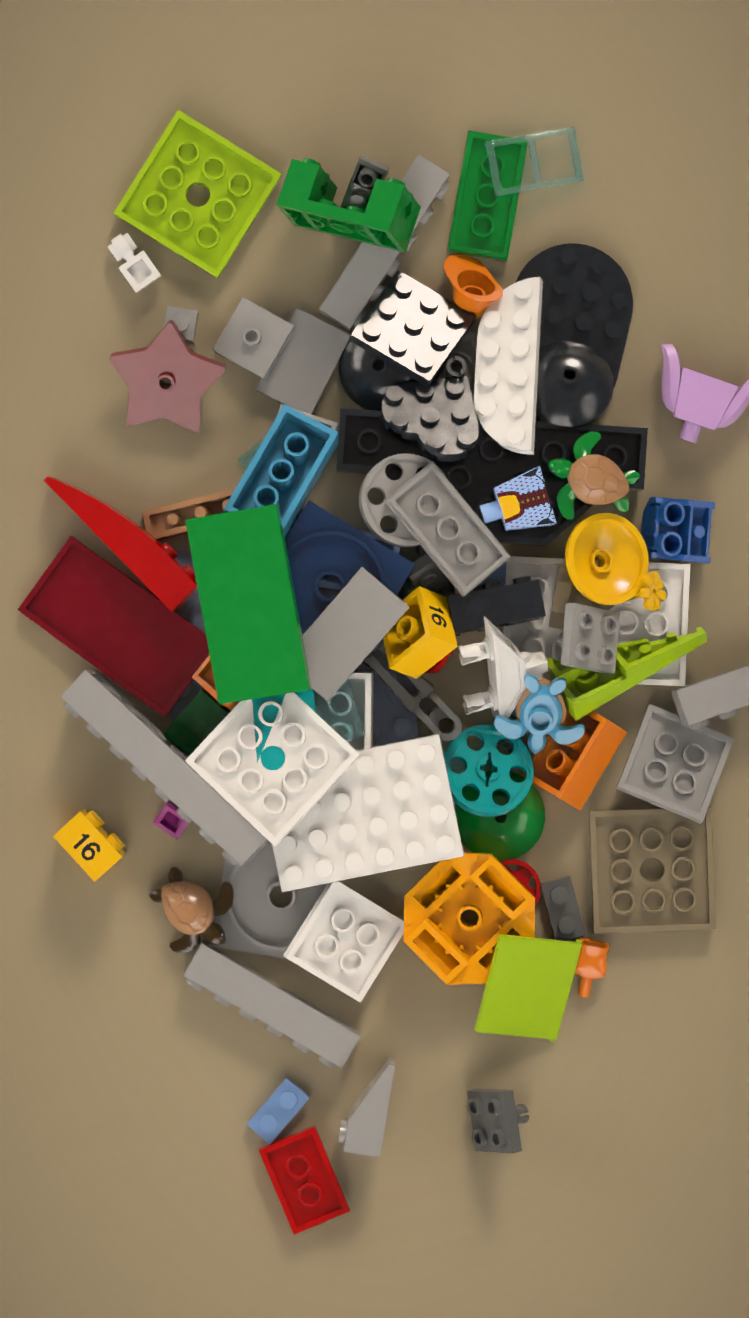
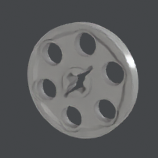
M407 453L393 455L376 464L364 478L359 493L360 512L368 529L381 541L397 547L420 545L384 501L416 475L417 469L424 468L431 462L429 459ZM388 464H396L400 467L402 473L399 480H390L386 476L385 469ZM377 488L382 491L384 499L380 505H374L369 502L367 494L370 489ZM388 516L394 519L396 529L393 533H385L381 530L380 521L383 517Z

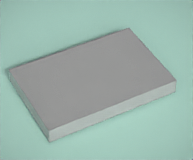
M296 308L289 322L296 329L267 379L261 378L255 390L289 407L312 414L351 335Z

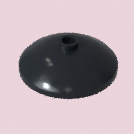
M348 341L339 360V375L345 392L360 407L366 410L381 411L382 400L388 387L407 382H416L415 379L385 361L384 368L377 371L375 363L381 359L353 342Z
M558 341L540 348L536 417L548 425L564 429L580 428L597 420L608 408L614 389L613 375L603 356L590 346L575 341ZM566 373H571L574 375L575 378L572 380H568L564 377V375Z

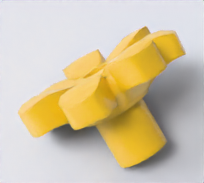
M653 571L641 577L640 583L642 588L634 597L644 598L643 607L645 609L660 610L661 601H666L667 593L660 590L664 587L662 578H659V573Z

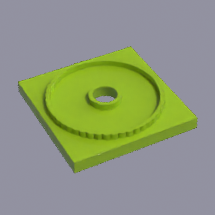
M177 110L113 214L218 279L281 179L282 174L190 116ZM195 185L206 187L210 193L209 201L200 207L191 205L187 199L189 189Z

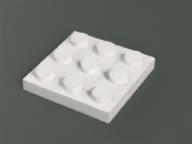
M339 881L331 882L324 888L283 956L361 1003L402 937L404 921Z

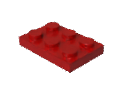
M315 1125L258 1149L294 1235L350 1212L347 1200Z

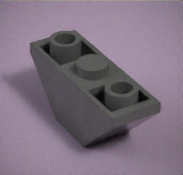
M361 155L340 207L347 209L348 206H355L365 211L376 179L386 181L389 167Z

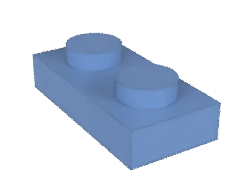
M286 1077L247 1122V1125L267 1143L271 1144L309 1100L310 1096Z

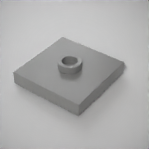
M242 297L212 350L266 380L296 327Z

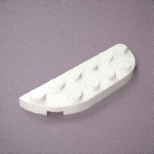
M541 277L524 279L504 289L503 296L486 308L481 318L477 335L474 405L477 417L484 430L500 446L510 451L527 455H534L543 288Z

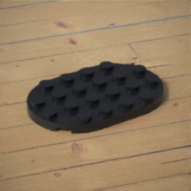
M568 243L556 245L540 252L525 265L516 280L518 282L532 277H541L543 281L539 349L558 341H575L588 345L600 353L608 363L615 387L633 314V294L628 278L614 259L592 246ZM566 373L564 375V377L568 380H572L575 378L574 375L571 373Z

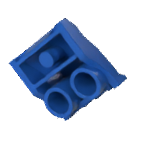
M650 497L643 511L641 535L645 541L649 558L710 563L711 557H708L712 509H715V502Z

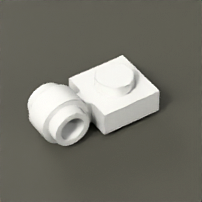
M120 233L111 240L112 244L107 246L117 261H120L122 258L127 261L119 269L136 293H139L161 277V274L144 250L134 256L135 253L133 251L138 247L128 233L123 236Z

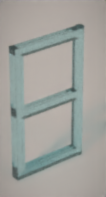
M575 127L485 142L495 197L584 181ZM568 134L575 176L542 182L535 140ZM527 141L535 183L501 189L494 147Z

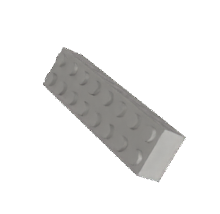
M85 670L61 696L66 702L64 708L75 718L79 716L84 718L89 723L86 728L95 737L106 739L111 744L109 750L120 760L124 758L129 760L134 765L131 770L141 780H150L156 786L154 792L165 802L169 800L174 802L179 807L176 812L186 822H195L201 828L199 834L210 844L215 842L224 849L221 854L231 864L243 866L250 863L269 842L266 837L185 762L189 756L166 737L157 726L98 671Z

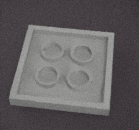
M649 704L616 789L701 824L705 818L734 738L705 726L694 730L691 725L682 726L678 715Z

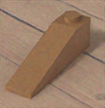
M235 488L142 511L145 530L157 540L188 534L186 519L224 513V508Z

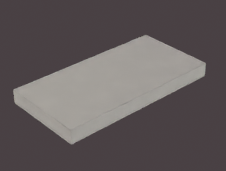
M433 461L384 501L462 597L466 596L511 557Z
M363 566L302 635L311 687L326 701L331 699L409 608L407 604Z

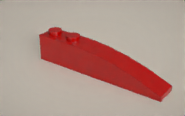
M47 476L43 480L171 612H177L198 591L194 569L188 564L184 567L176 559L179 554L167 542L162 545L138 523L92 494L55 477Z

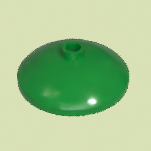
M494 771L485 772L486 781ZM509 771L510 778L514 782L519 783L525 780L523 776ZM533 784L522 802L516 808L506 813V819L501 823L495 820V816L483 817L474 815L463 810L456 803L454 807L463 844L472 853L492 854L499 862L516 859L527 853L539 840L545 824L543 800ZM467 786L462 789V795L466 800H477L478 793L475 788ZM495 791L492 793V799L495 804L503 806L508 803L507 795L504 792Z

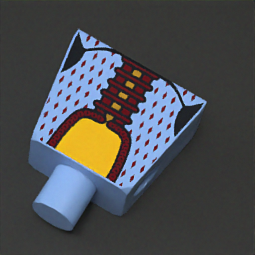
M540 466L495 487L493 491L496 501L479 506L484 524L502 519L505 531L556 524Z

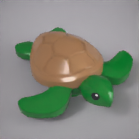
M588 432L575 442L573 452L576 461L574 463L563 458H557L548 463V467L554 475L560 478H568L569 483L561 488L557 495L558 508L566 519L571 520L574 518V500L576 497L590 505H604L614 502L618 510L623 512L629 510V500L625 495L629 492V484H634L639 479L640 474L633 470L623 473L609 458L597 454L590 455L591 449L601 439V435L598 432Z

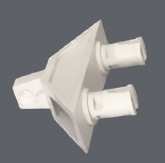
M484 616V641L458 646L460 651L458 655L462 666L487 659L489 687L483 693L463 695V708L466 715L491 708L493 718L496 715H501L508 719L520 697L527 689L524 684L525 675L532 674L535 676L547 672L548 662L542 652H519L516 645Z

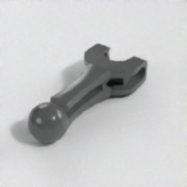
M382 638L363 660V663L374 671L391 689L406 711L415 713L435 735H440L441 740L451 741L457 738L462 730L461 721L435 693L434 685L422 675L417 679L405 675L419 692L414 696L374 655L378 649L386 655ZM443 718H450L453 722V728L448 733H442L439 730V722Z

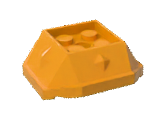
M464 852L462 857L439 861L404 896L403 941L446 985L486 984L499 934L535 938V897L492 854ZM467 909L474 910L478 914L479 919L473 924H468L463 921L462 912Z

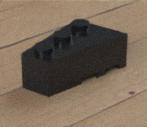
M531 576L512 579V585L501 586L500 581L486 583L482 585L483 590L470 591L463 597L457 589L452 590L453 595L447 597L455 636H460L461 633L485 631L484 616L496 627L544 619L546 614L539 580L531 581Z

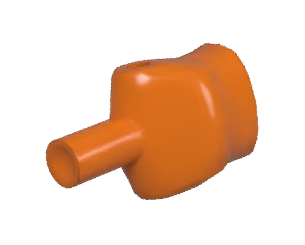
M580 938L582 947L575 973L581 976L578 995L589 997L593 979L605 977L610 945L595 939Z

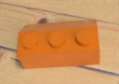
M566 709V717L562 725L574 726L582 724L585 726L584 735L576 742L563 745L557 743L547 734V742L544 749L537 754L533 753L531 755L534 769L533 783L581 811L627 732L594 711L576 721ZM522 771L520 775L525 778V774Z

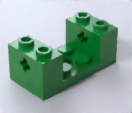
M304 158L303 161L291 160L276 205L294 226L406 253L421 206L413 197L414 195L406 188L404 182L395 178H388L387 181L376 179L365 211L355 206H348L345 209L337 207V204L333 202L338 187L330 179V175L322 169L319 162L309 158Z

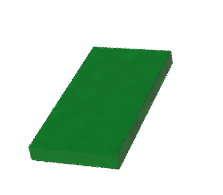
M468 130L447 252L507 262L528 140Z

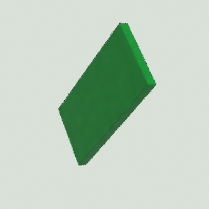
M279 504L186 519V528L218 703L225 704L312 689Z

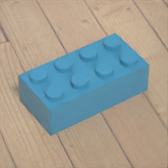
M284 404L227 502L224 513L278 503L284 537H286L337 448L339 432Z

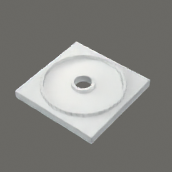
M294 692L285 694L281 706L276 702L268 701L261 705L258 712L260 721L272 727L263 750L268 746H277L285 754V762L278 770L266 769L261 763V755L257 762L256 748L261 744L263 735L262 731L254 725L252 699L240 701L185 760L190 767L274 846H277L361 756ZM268 705H275L279 709L274 723H268L263 719L262 712ZM255 729L259 734L257 743L255 742Z

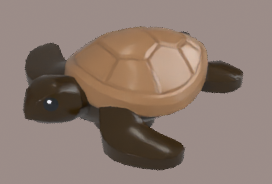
M172 867L168 874L170 882L163 885L162 889H156L149 894L152 901L163 904L165 914L170 923L177 930L185 933L182 938L171 942L170 948L176 953H186L195 950L200 944L201 933L213 944H224L226 941L225 931L221 925L213 921V918L225 914L232 907L234 900L232 885L229 882L222 883L217 898L212 901L210 894L202 886L183 881L181 870L178 867Z

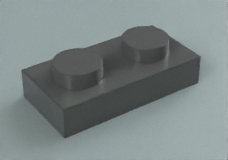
M570 875L541 883L555 940L566 941L585 936Z

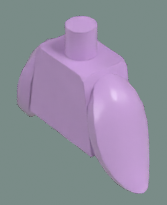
M661 344L663 353L662 400L665 407L673 413L672 417L684 421L679 435L680 439L696 444L702 427L712 431L716 428H726L742 415L749 405V379L738 388L736 385L684 367L680 369L679 356L673 344Z

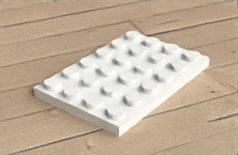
M511 556L506 561L505 586L512 585V579L531 576V581L539 580L546 616L540 620L503 626V634L516 645L519 652H542L546 659L553 658L554 662L560 661L562 648L558 640H563V638H559L563 629L549 627L558 566L566 567V561L563 558ZM595 560L597 567L599 566V561ZM649 562L648 573L657 571L659 578H662L664 587L660 590L667 593L666 601H661L660 610L645 609L643 607L644 598L635 597L614 605L610 611L620 612L617 644L647 638L649 642L666 639V634L675 632L676 636L687 634L690 564ZM686 655L638 684L685 686ZM548 672L535 675L538 680L544 678L551 680Z
M436 734L356 750L361 756L277 846L272 844L282 892L464 856L440 735Z

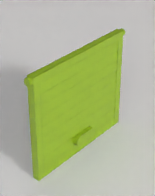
M499 934L474 1030L479 1033L549 1039L550 1042H555L567 1004L582 941L576 939V942Z

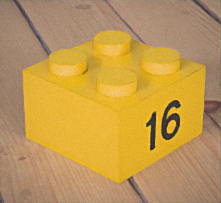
M420 586L402 600L409 606L408 610L383 637L389 669L415 679L419 678L458 647L447 597Z
M83 809L53 837L95 882L126 854L123 850L126 845L114 832L109 835L104 830L102 825L105 822L94 810L88 812L86 809Z

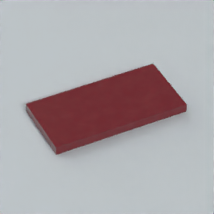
M73 536L69 537L17 609L164 718L169 715L194 680L192 676L210 655L206 633L177 612H171L157 597Z

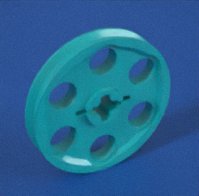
M478 725L462 731L457 738L451 741L444 753L453 801L460 808L471 814L483 817L506 814L522 802L531 788L534 769L527 747L519 738L510 739L505 737L494 725ZM470 736L480 738L483 744L482 749L478 751L470 749L467 745V738ZM501 740L509 742L512 746V753L509 755L501 754L497 750V742ZM453 759L461 760L465 765V772L461 774L454 773L450 769V761ZM488 761L489 769L494 771V773L486 781L485 772L480 769ZM510 769H521L525 774V780L519 783L514 782L509 775ZM467 786L475 788L478 793L477 800H466L462 795V789ZM495 791L504 792L507 795L508 803L503 806L495 804L492 799V793Z

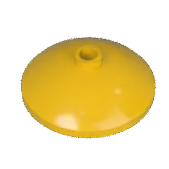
M613 513L594 514L580 521L568 538L565 551L567 571L574 586L587 599L602 605H616L628 601L642 588L640 579L643 575L648 574L649 556L642 535L630 521ZM595 557H596V558L598 559V561H599V566H598V567H597L596 564H595Z

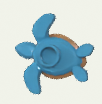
M526 674L524 684L527 690L520 697L516 707L518 720H510L501 715H496L494 718L495 728L507 738L517 739L530 732L528 735V746L534 754L544 749L547 742V734L557 743L567 745L582 738L585 732V726L582 724L574 726L562 725L566 717V706L561 692L566 687V679L563 677L555 678L551 682L546 678L538 680L536 676Z

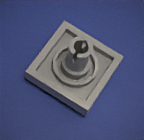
M566 603L564 629L559 635V638H563V640H558L562 648L561 665L605 674L615 673L620 612L577 603Z

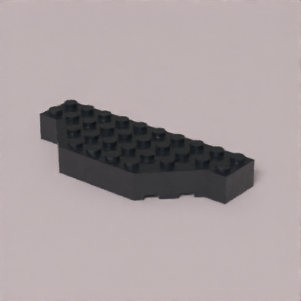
M340 408L337 472L368 474L376 464L387 457L405 453L422 456L433 461L442 470L449 482L483 523L479 506L496 501L493 489L540 466L556 524L505 531L502 519L485 523L486 527L500 544L547 546L593 506L582 502L576 497L574 500V518L570 520L563 517L558 508L557 495L560 489L569 483L568 478L557 477L548 467V463L557 458H563L574 463L576 461L573 452L574 444L581 436L588 432H598L601 435V439L591 449L590 455L597 454L609 458L623 473L630 470L638 472L640 477L634 484H629V491L644 490L648 428L588 424L580 428L564 429L548 425L543 421H536L534 455L516 453L500 446L484 430L477 417L479 425L477 445L467 453V457L464 459L449 462L437 460L438 456L430 454L426 449L423 451L417 440L403 439L402 434L394 432L390 427L389 429L385 428L381 419V411ZM388 464L385 469L386 476L390 480L400 479L402 472L398 465ZM423 468L417 469L416 474Z

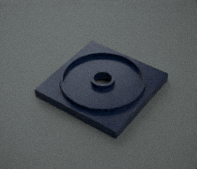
M310 500L306 503L285 538L302 635L336 597H325L320 593L318 583L324 575L332 574L337 576L341 582L342 590L363 566L397 595L415 565L412 561Z

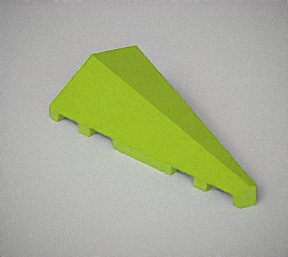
M697 627L695 633L676 636L675 632L666 634V639L649 642L647 638L617 644L615 673L613 674L561 665V660L554 662L553 658H547V672L551 681L561 677L566 679V687L561 692L566 709L577 721L706 643L707 634L702 627Z

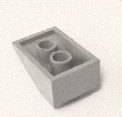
M387 1058L348 1112L347 1120H341L338 1142L343 1143V1152L380 1158L395 1070L394 1058Z

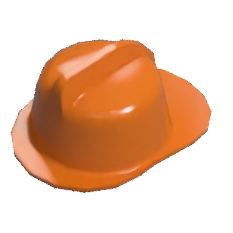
M453 254L445 259L443 270L453 285V300L461 309L469 311L476 318H480L492 302L499 300L503 296V289L479 260L465 254Z

